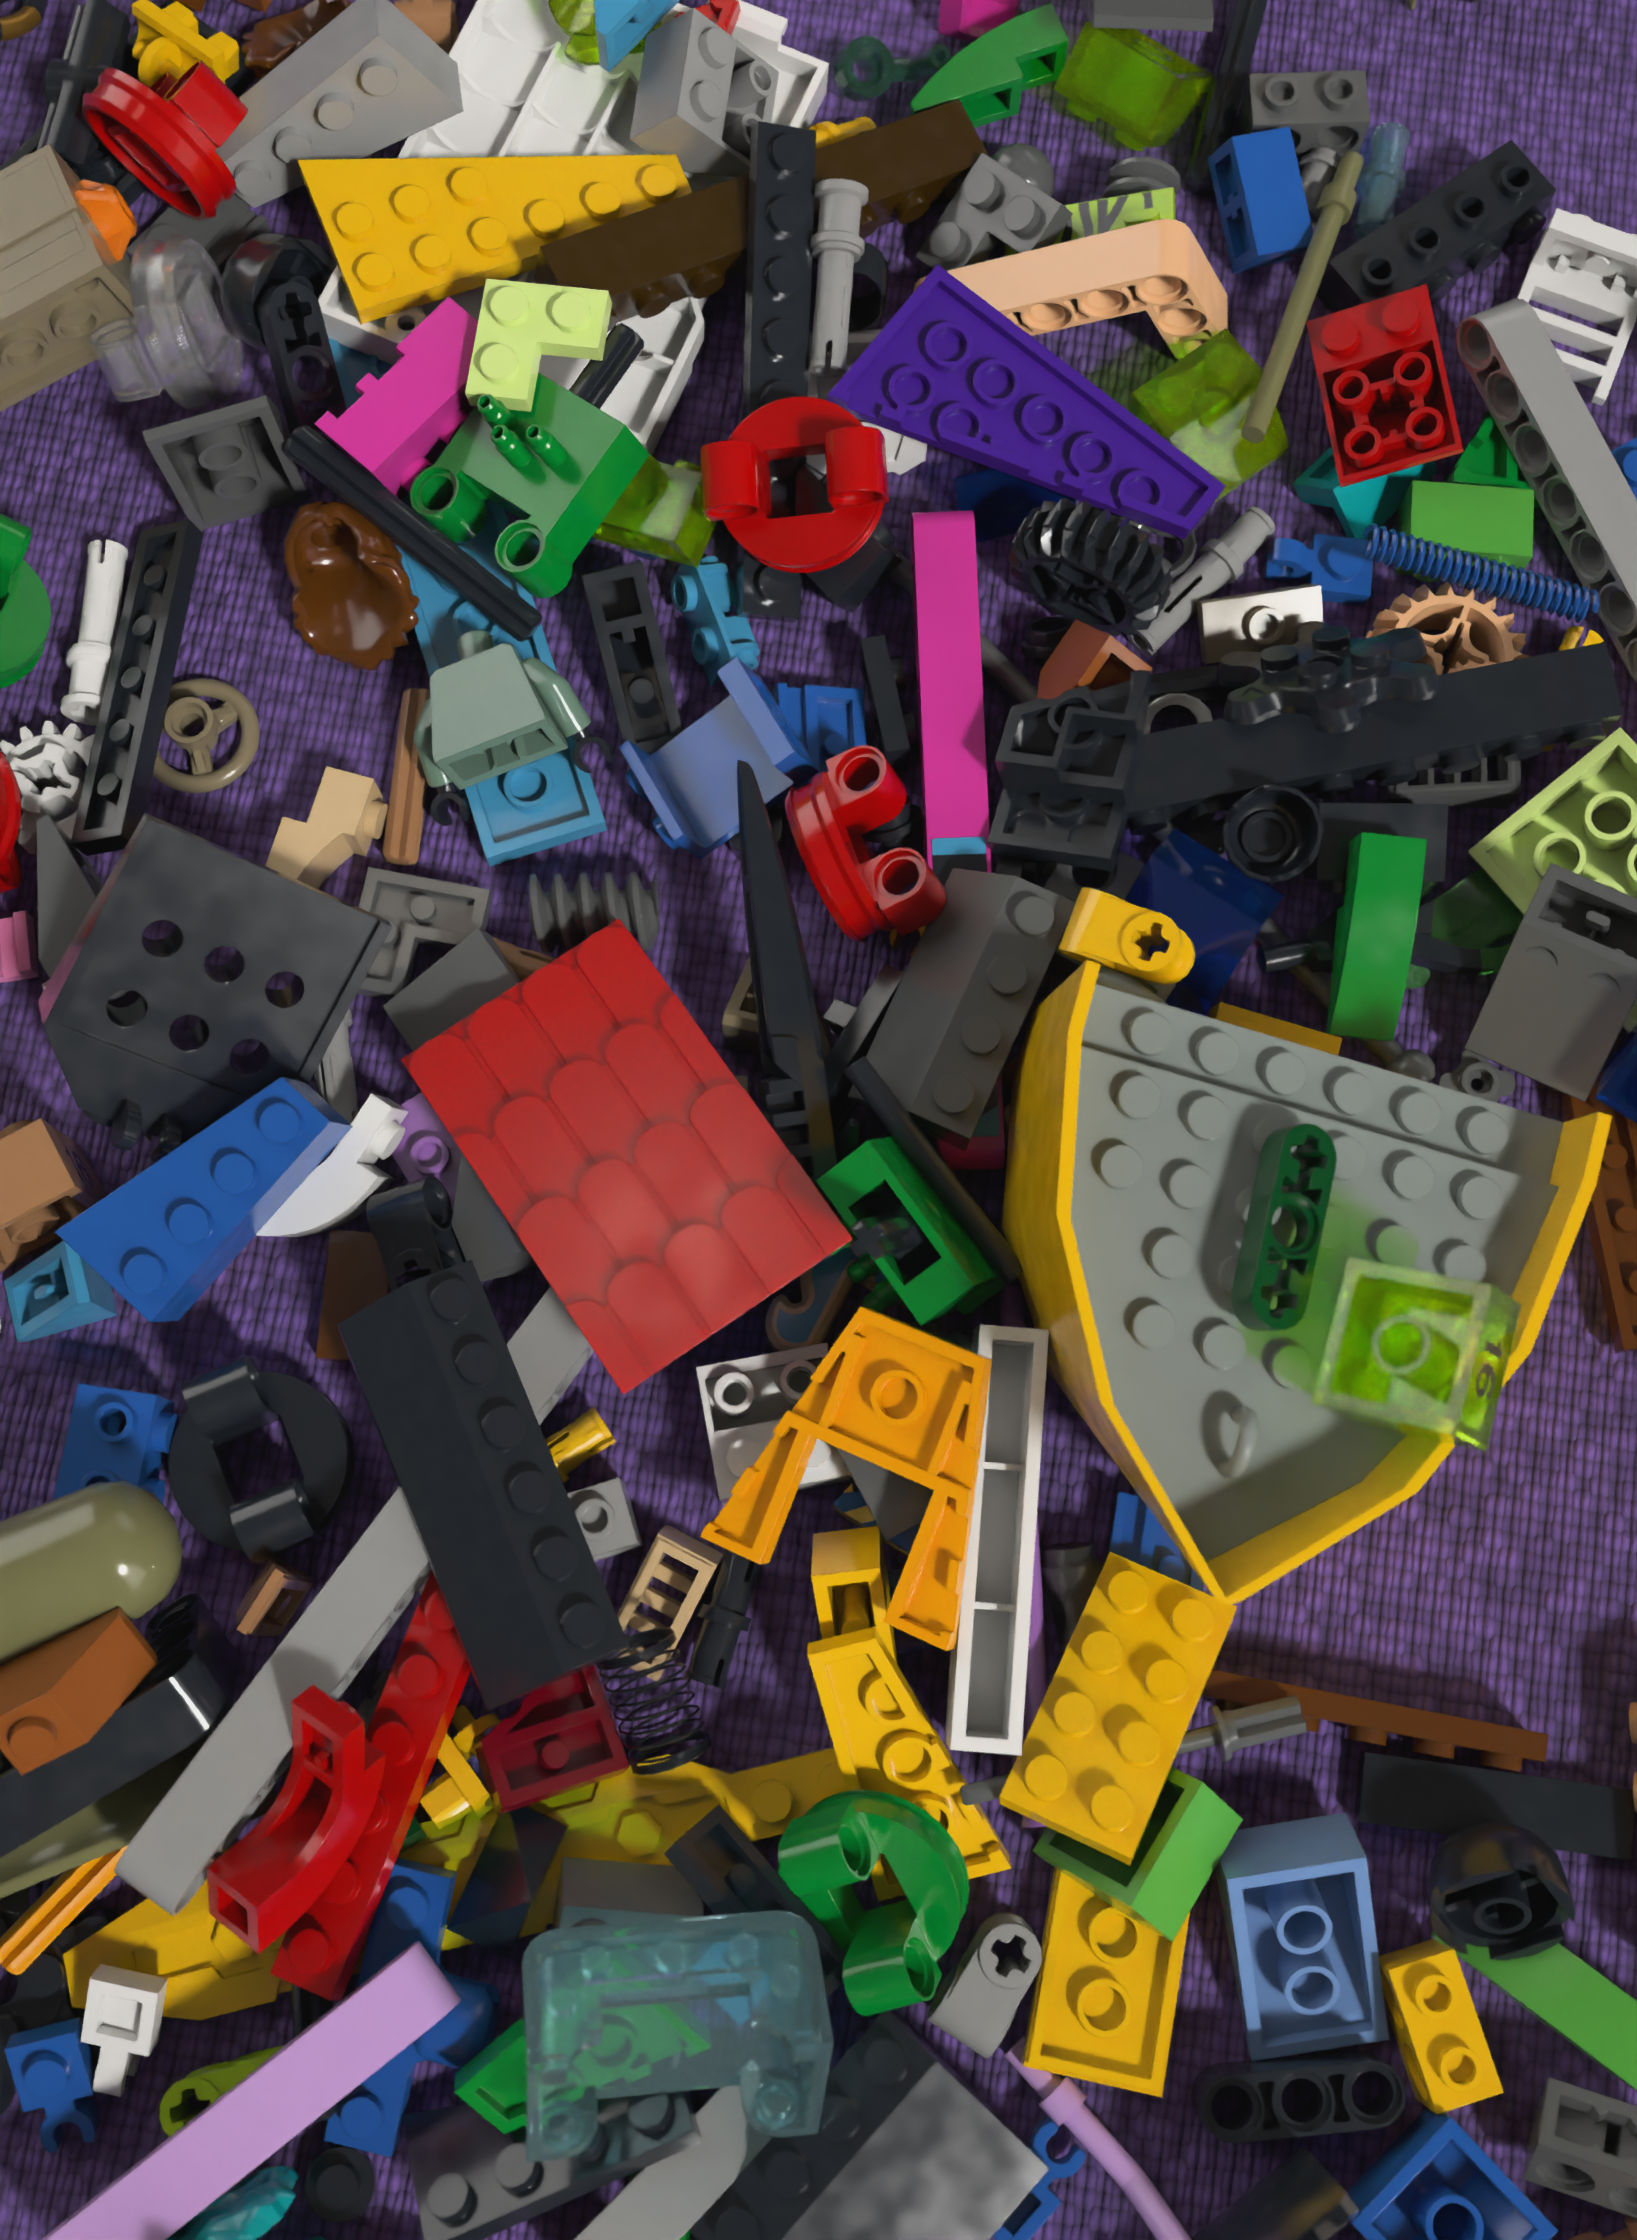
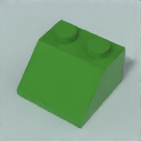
M1171 1767L1130 1865L1049 1827L1045 1829L1033 1852L1123 1914L1173 1942L1243 1819L1202 1781Z

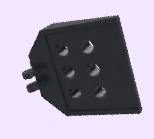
M145 813L38 1001L42 1024L78 1108H81L82 1112L94 1122L112 1127L110 1140L112 1146L122 1150H130L137 1143L143 1131L145 1137L151 1141L149 1153L150 1157H152L151 1160L157 1162L280 1077L309 1084L392 926L384 918ZM167 920L176 924L172 933L163 939L153 940L143 936L145 928L154 921ZM229 946L236 949L232 959L224 964L213 965L205 962L206 956L217 947ZM279 972L295 973L292 982L282 989L274 990L266 987L268 980ZM128 989L140 993L138 1000L128 1007L119 1008L107 1003L113 994L121 990ZM191 1014L201 1018L197 1026L189 1031L179 1032L170 1028L177 1018ZM255 1039L260 1041L258 1047L249 1054L236 1055L231 1053L233 1047L242 1040Z

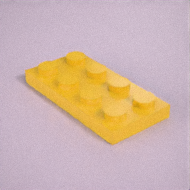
M1110 1552L1025 1738L1021 1755L1017 1756L999 1796V1804L1130 1865L1234 1619L1237 1606L1224 1604L1216 1600L1214 1596Z

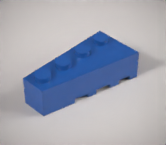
M280 1077L63 1225L55 1233L148 1322L179 1321L353 1126L307 1083Z

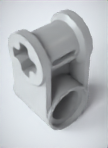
M998 1912L987 1917L979 1926L958 1964L951 1969L938 1989L927 2012L926 2020L982 2057L988 2059L1004 2038L1015 2016L1017 2007L1033 1979L1038 1974L1042 1962L1041 1947L1031 1926L1021 1916L1011 1912ZM1014 1935H1017V1942L1023 1955L1018 1960L1007 1956L999 1964L993 1943L997 1939L1004 1943H1009Z

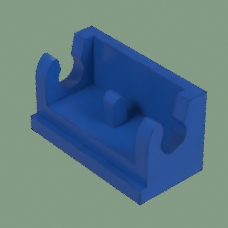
M1290 126L1231 137L1207 158L1233 274L1291 260L1290 254L1308 249L1313 229Z

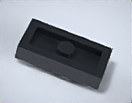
M885 635L860 639L859 665L878 750L884 755L895 773L908 771L910 749L917 748L919 742L913 712H902L898 693L906 691L901 658L899 655L889 656Z

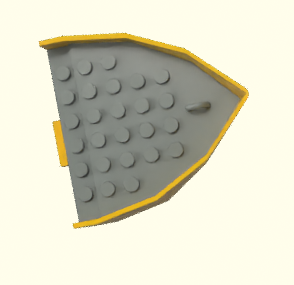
M1086 960L1037 1006L1028 1017L1012 1078L1002 1228L1007 1243L1018 1256L1023 1269V1273L1018 1278L1035 1329L1049 1330L1047 1367L1050 1375L1216 1600L1224 1604H1235L1243 1601L1416 1494L1531 1353L1596 1187L1612 1116L1596 1112L1567 1122H1560L1338 1056L1342 1042L1340 1037L1223 1002L1213 1006L1210 1009L1209 1016L1206 1017L1096 984L1101 964ZM1305 1123L1314 1124L1322 1128L1332 1139L1336 1149L1337 1163L1306 1312L1300 1322L1292 1328L1276 1331H1253L1245 1327L1237 1319L1231 1304V1290L1262 1146L1266 1138L1275 1130ZM1294 1146L1291 1148V1157L1296 1158L1300 1162V1170H1304L1306 1168V1159L1301 1158L1297 1154L1298 1146ZM1289 1185L1282 1186V1193L1301 1194L1300 1192H1288ZM1280 1207L1272 1218V1232L1278 1243L1286 1248L1295 1239L1296 1223L1291 1213ZM1267 1260L1268 1264H1280L1279 1270L1286 1269V1261L1274 1262ZM1263 1286L1261 1298L1270 1302L1271 1309H1276L1277 1297L1268 1293V1286ZM1499 1340H1501L1500 1349L1502 1353L1500 1359L1485 1350L1486 1341L1498 1347ZM1485 1363L1491 1364L1495 1372L1493 1392L1487 1401V1393L1491 1388L1492 1382L1491 1376H1489V1383L1485 1394L1482 1397H1478L1476 1392L1478 1374ZM1485 1372L1480 1378V1389H1483L1486 1383Z

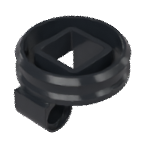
M247 1355L183 1382L182 1392L188 1410L182 1417L173 1436L168 1466L173 1496L187 1521L209 1540L227 1548L244 1551L252 1562L260 1564L322 1537L321 1531L336 1516L348 1495L355 1463L354 1446L349 1427L334 1403L322 1392L295 1377L276 1372L258 1371L254 1359ZM282 1419L303 1472L304 1480L293 1478L242 1501L222 1450V1445Z

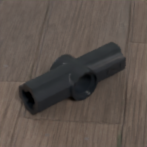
M87 0L85 4L77 6L63 59L54 58L50 61L45 77V95L49 109L37 150L50 144L80 179L90 177L100 139L93 132L84 117L83 95L94 91L98 86V77L106 68L120 69L131 30V24L126 13L113 7L107 0Z

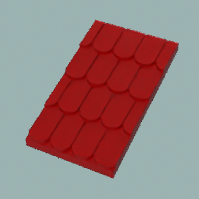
M619 918L400 1059L623 1395L853 1240L796 1158L788 1151L749 1094L741 1087L677 995L672 992Z

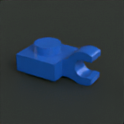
M1315 533L1307 548L1298 540L1276 538L1273 542V553H1267L1264 578L1273 581L1316 583L1321 585L1322 601L1364 606L1371 596L1373 558L1367 561L1365 557L1370 540Z

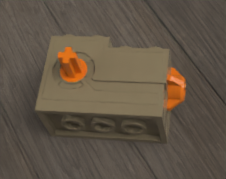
M50 144L33 153L24 155L17 162L0 171V412L159 326L126 253L128 243L132 237L136 236L137 222L128 204L114 186L85 179L81 180Z

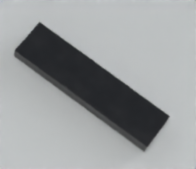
M1359 1752L1355 1821L1453 1835L1475 1824L1486 1822L1508 1823L1533 1831L1555 1850L1632 1860L1635 1806L1633 1790Z

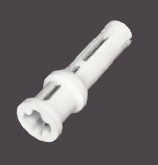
M94 540L88 545V564L78 643L73 644L66 656L67 666L71 669L69 693L61 699L60 710L65 717L87 725H97L118 633L125 565L128 559L127 548L111 540H106L105 554L101 553L102 543L100 540Z

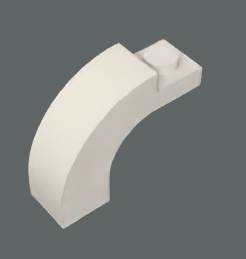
M371 1093L351 1123L353 1127L340 1140L330 1156L313 1170L256 1235L272 1237L314 1235L341 1226L367 1210L369 1197L375 1193L387 1190L394 1181L393 1177L374 1164L378 1158L382 1160L387 1159L399 1145L405 1133V1127L400 1124L409 1111L389 1098Z

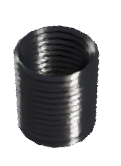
M866 242L863 255L858 262L854 263L853 273L866 276L874 282L877 289L866 297H851L850 332L863 331L875 325L883 315L886 305L889 278L888 263L880 250Z

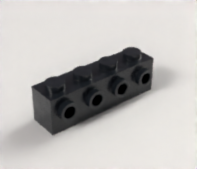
M1510 140L1329 260L1316 295L1331 313H1335L1427 284L1431 305L1446 296L1454 287L1456 281L1471 271L1473 275H1477L1486 270L1508 245L1514 241L1522 245L1533 238L1547 221L1544 214L1556 189L1519 147Z

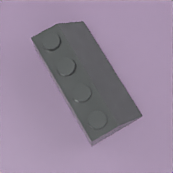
M953 868L944 887L946 892L944 909L933 922L926 925L866 1058L923 1133L966 1151L1066 930L1076 902L1017 876ZM853 1085L848 1094V1099L871 1109Z

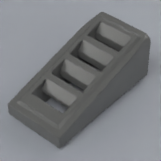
M1503 754L1479 759L1480 764L1470 769V782L1461 783V772L1443 774L1444 784H1434V768L1418 771V785L1408 786V782L1398 785L1385 786V803L1448 804V806L1508 809L1521 790L1520 760L1505 761ZM1487 763H1494V781H1487Z

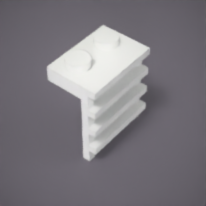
M1556 208L1531 258L1526 276L1517 294V299H1523L1528 303L1531 299L1618 331L1616 336L1532 307L1550 340L1607 360L1604 366L1555 348L1571 379L1596 389L1591 402L1603 406L1637 319V234H1629L1595 222L1588 216L1572 214Z

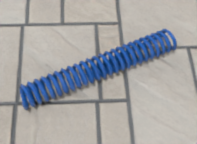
M1376 523L1367 527L1362 535L1368 538L1374 529V534L1365 553L1367 561L1372 559L1375 554L1374 559L1376 563L1381 562L1384 557L1385 566L1390 565L1393 561L1394 569H1397L1402 564L1404 572L1411 567L1413 574L1420 570L1422 577L1429 573L1431 580L1438 576L1441 583L1448 577L1450 585L1454 584L1457 580L1458 588L1463 587L1466 583L1468 591L1475 586L1476 593H1480L1484 589L1485 596L1493 592V596H1496V599L1502 595L1505 602L1511 598L1513 604L1520 601L1522 607L1529 604L1532 610L1538 606L1540 612L1547 609L1549 615L1556 612L1558 618L1565 615L1568 621L1574 618L1576 623L1581 622L1585 618L1590 605V596L1594 595L1592 612H1598L1600 600L1596 589L1589 591L1586 586L1580 588L1576 583L1570 585L1569 581L1562 583L1559 578L1552 580L1551 576L1543 577L1542 573L1534 575L1532 570L1525 572L1524 568L1516 569L1512 564L1507 567L1505 562L1498 564L1496 559L1488 561L1486 556L1479 558L1476 553L1470 556L1469 551L1461 553L1459 548L1452 550L1449 545L1443 548L1441 543L1438 542L1434 545L1432 540L1424 542L1422 537L1415 540L1412 534L1406 537L1404 532L1397 534L1395 529L1387 531L1386 526L1378 528ZM1383 532V537L1378 545L1379 536ZM1392 535V540L1387 548L1388 539ZM1401 538V543L1397 549L1398 540ZM1411 541V545L1406 552L1407 543ZM1420 543V547L1416 552V546ZM1427 546H1429V550H1428L1427 554L1425 555V550H1426ZM1438 549V553L1434 558L1435 550ZM1447 551V556L1444 559V553ZM1457 554V558L1453 562V556ZM1466 557V561L1462 565V559ZM1475 560V563L1471 568L1472 561ZM1484 562V566L1480 571L1481 564ZM1512 571L1511 575L1508 578V572ZM1520 573L1521 576L1519 577V579H1518V581H1517V575Z

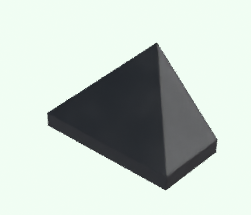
M528 1806L498 1815L446 1929L509 1958L569 1825Z

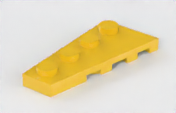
M875 1626L807 1643L808 1659L846 1790H872L892 1794L917 1805L929 1813L946 1829L955 1841L965 1861L969 1879L1011 1869L1009 1853L980 1804L966 1806L962 1803L960 1788L966 1785L967 1782ZM881 1853L871 1872L878 1901L906 1895L887 1858Z

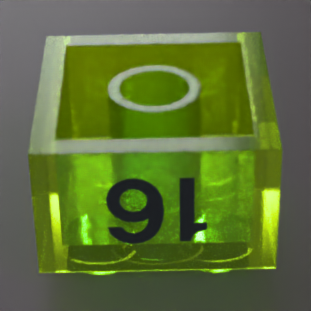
M1348 1257L1311 1403L1347 1420L1486 1452L1522 1305L1493 1284Z

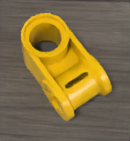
M1086 887L1080 890L1058 951L1082 963L1089 960L1113 970L1161 985L1179 982L1187 976L1194 965L1195 959L1193 942L1184 931L1178 928L1170 917L1133 905L1124 899L1106 892ZM1165 940L1170 944L1166 953L1154 952L1152 957L1147 954L1151 944L1162 946Z

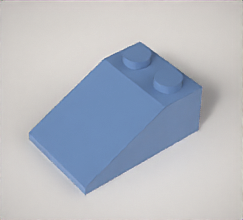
M1347 1813L1236 1830L1216 1865V1874L1251 2060H1265L1389 2040L1367 1858Z

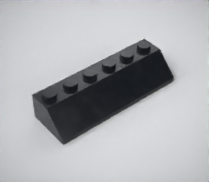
M469 1260L408 1282L339 1323L337 1328L487 1711L615 1657L627 1648L629 1644L473 1261Z

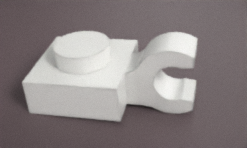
M100 1964L90 1977L80 2042L101 2046L94 2077V2091L121 2097L125 2088L126 2075L134 2076L136 2074L140 2055L149 2057L159 2039L168 1982L167 1978Z

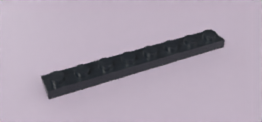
M758 121L751 129L742 421L752 412L770 402L788 397H808L812 248H810V241L813 235L816 131ZM806 456L770 460L769 470L773 518L795 516L796 473L805 465ZM738 543L735 616L782 622H795L800 619L802 573L785 572L769 567L751 556Z

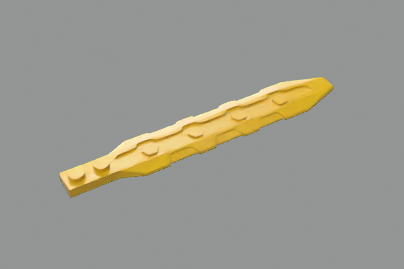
M834 1746L732 1773L694 1761L669 1771L652 1775L634 1774L630 1766L621 1775L527 1805L569 1825L519 1938L543 1932L546 1930L547 1924L552 1923L562 1857L674 1866L664 1853L718 1804L751 1842L784 1834L792 1819L802 1817L812 1806L824 1798L847 1791ZM665 1754V1755H661V1756H657V1757H653V1758H649V1759H645V1760H653V1759L663 1758V1757L670 1756L671 1754ZM655 1763L638 1764L637 1766L651 1765ZM495 1809L491 1810L480 1820L472 1810L463 1818L440 1830L433 1820L422 1822L420 1824L427 1837L398 1855L400 1858L457 1871L446 1927L498 1817ZM207 1879L189 1903L175 1916H172L147 1898L63 1954L72 2007L85 2009L89 1980L100 1964L167 1978L168 1982L162 2017L204 2020L277 2000L278 1994L291 1991L290 1982L270 1974L286 1931L258 1954L209 1914ZM445 1928L440 1952L473 1944L474 1942ZM369 1931L352 1975L360 1974Z

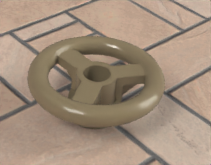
M194 678L173 684L170 690L162 733L169 735L177 746L186 749L191 755L193 775L181 773L171 768L163 760L158 750L153 776L166 786L187 793L215 791L238 779L252 763L260 740L258 717L250 701L233 686L215 679ZM196 697H212L225 703L219 708L211 710L205 701ZM239 720L241 740L237 751L224 766L213 771L211 750L217 744L218 734ZM204 726L198 735L188 736L194 727Z

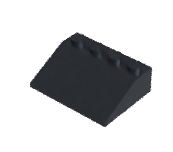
M889 2010L882 2012L690 2232L697 2240H990L1051 2168L898 2011Z

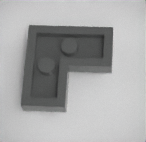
M982 152L915 257L932 269L938 264L948 271L985 262L998 240L1017 253L1051 246L1073 213L1063 204Z
M368 867L359 908L388 920L392 928L357 994L391 1000L410 984L419 944L451 950L477 928L486 931L494 898L491 890Z

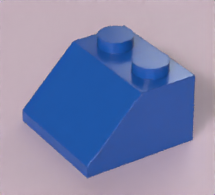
M1426 2108L1346 2192L1359 2209L1358 2215L1350 2220V2222L1367 2240H1550L1558 2232L1549 2220L1446 2112L1435 2114L1429 2108Z

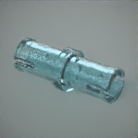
M1383 123L1375 128V133L1373 132L1369 162L1361 171L1358 189L1362 197L1357 222H1355L1353 230L1359 239H1363L1393 219L1396 200L1404 192L1406 175L1402 168L1407 143L1409 144L1410 133L1405 126L1399 123Z

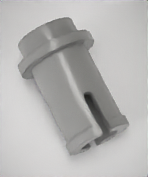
M1326 147L1313 148L1309 154L1301 158L1298 165L1313 228L1316 227L1319 219L1316 214V207L1322 191L1327 184L1332 183L1341 159L1338 153Z

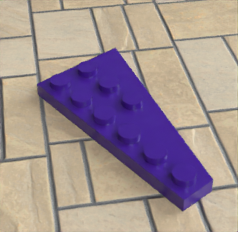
M938 264L832 388L826 398L827 401L843 407L861 420L1079 501H1087L1095 507L1104 510L1109 508V511L1184 540L1226 486Z

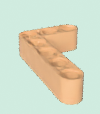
M1153 220L947 271L1030 336L1146 310L1173 355L1181 363L1189 366H1208L1224 359L1228 352L1227 293L1191 229L1185 223L1178 220ZM927 276L920 278L915 283L913 292L919 287V285L924 281V279Z

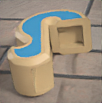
M850 1247L841 1249L834 1256H827L800 1275L802 1297L800 1302L796 1304L790 1303L787 1296L783 1294L773 1299L766 1314L765 1327L768 1342L774 1352L823 1343L854 1284L847 1274V1267L856 1261L858 1257L852 1253ZM880 1271L875 1276H869L859 1284L873 1291L875 1285L886 1277ZM902 1299L896 1303L906 1309H909Z

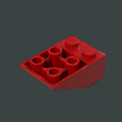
M1427 284L1306 322L1341 488L1464 452Z

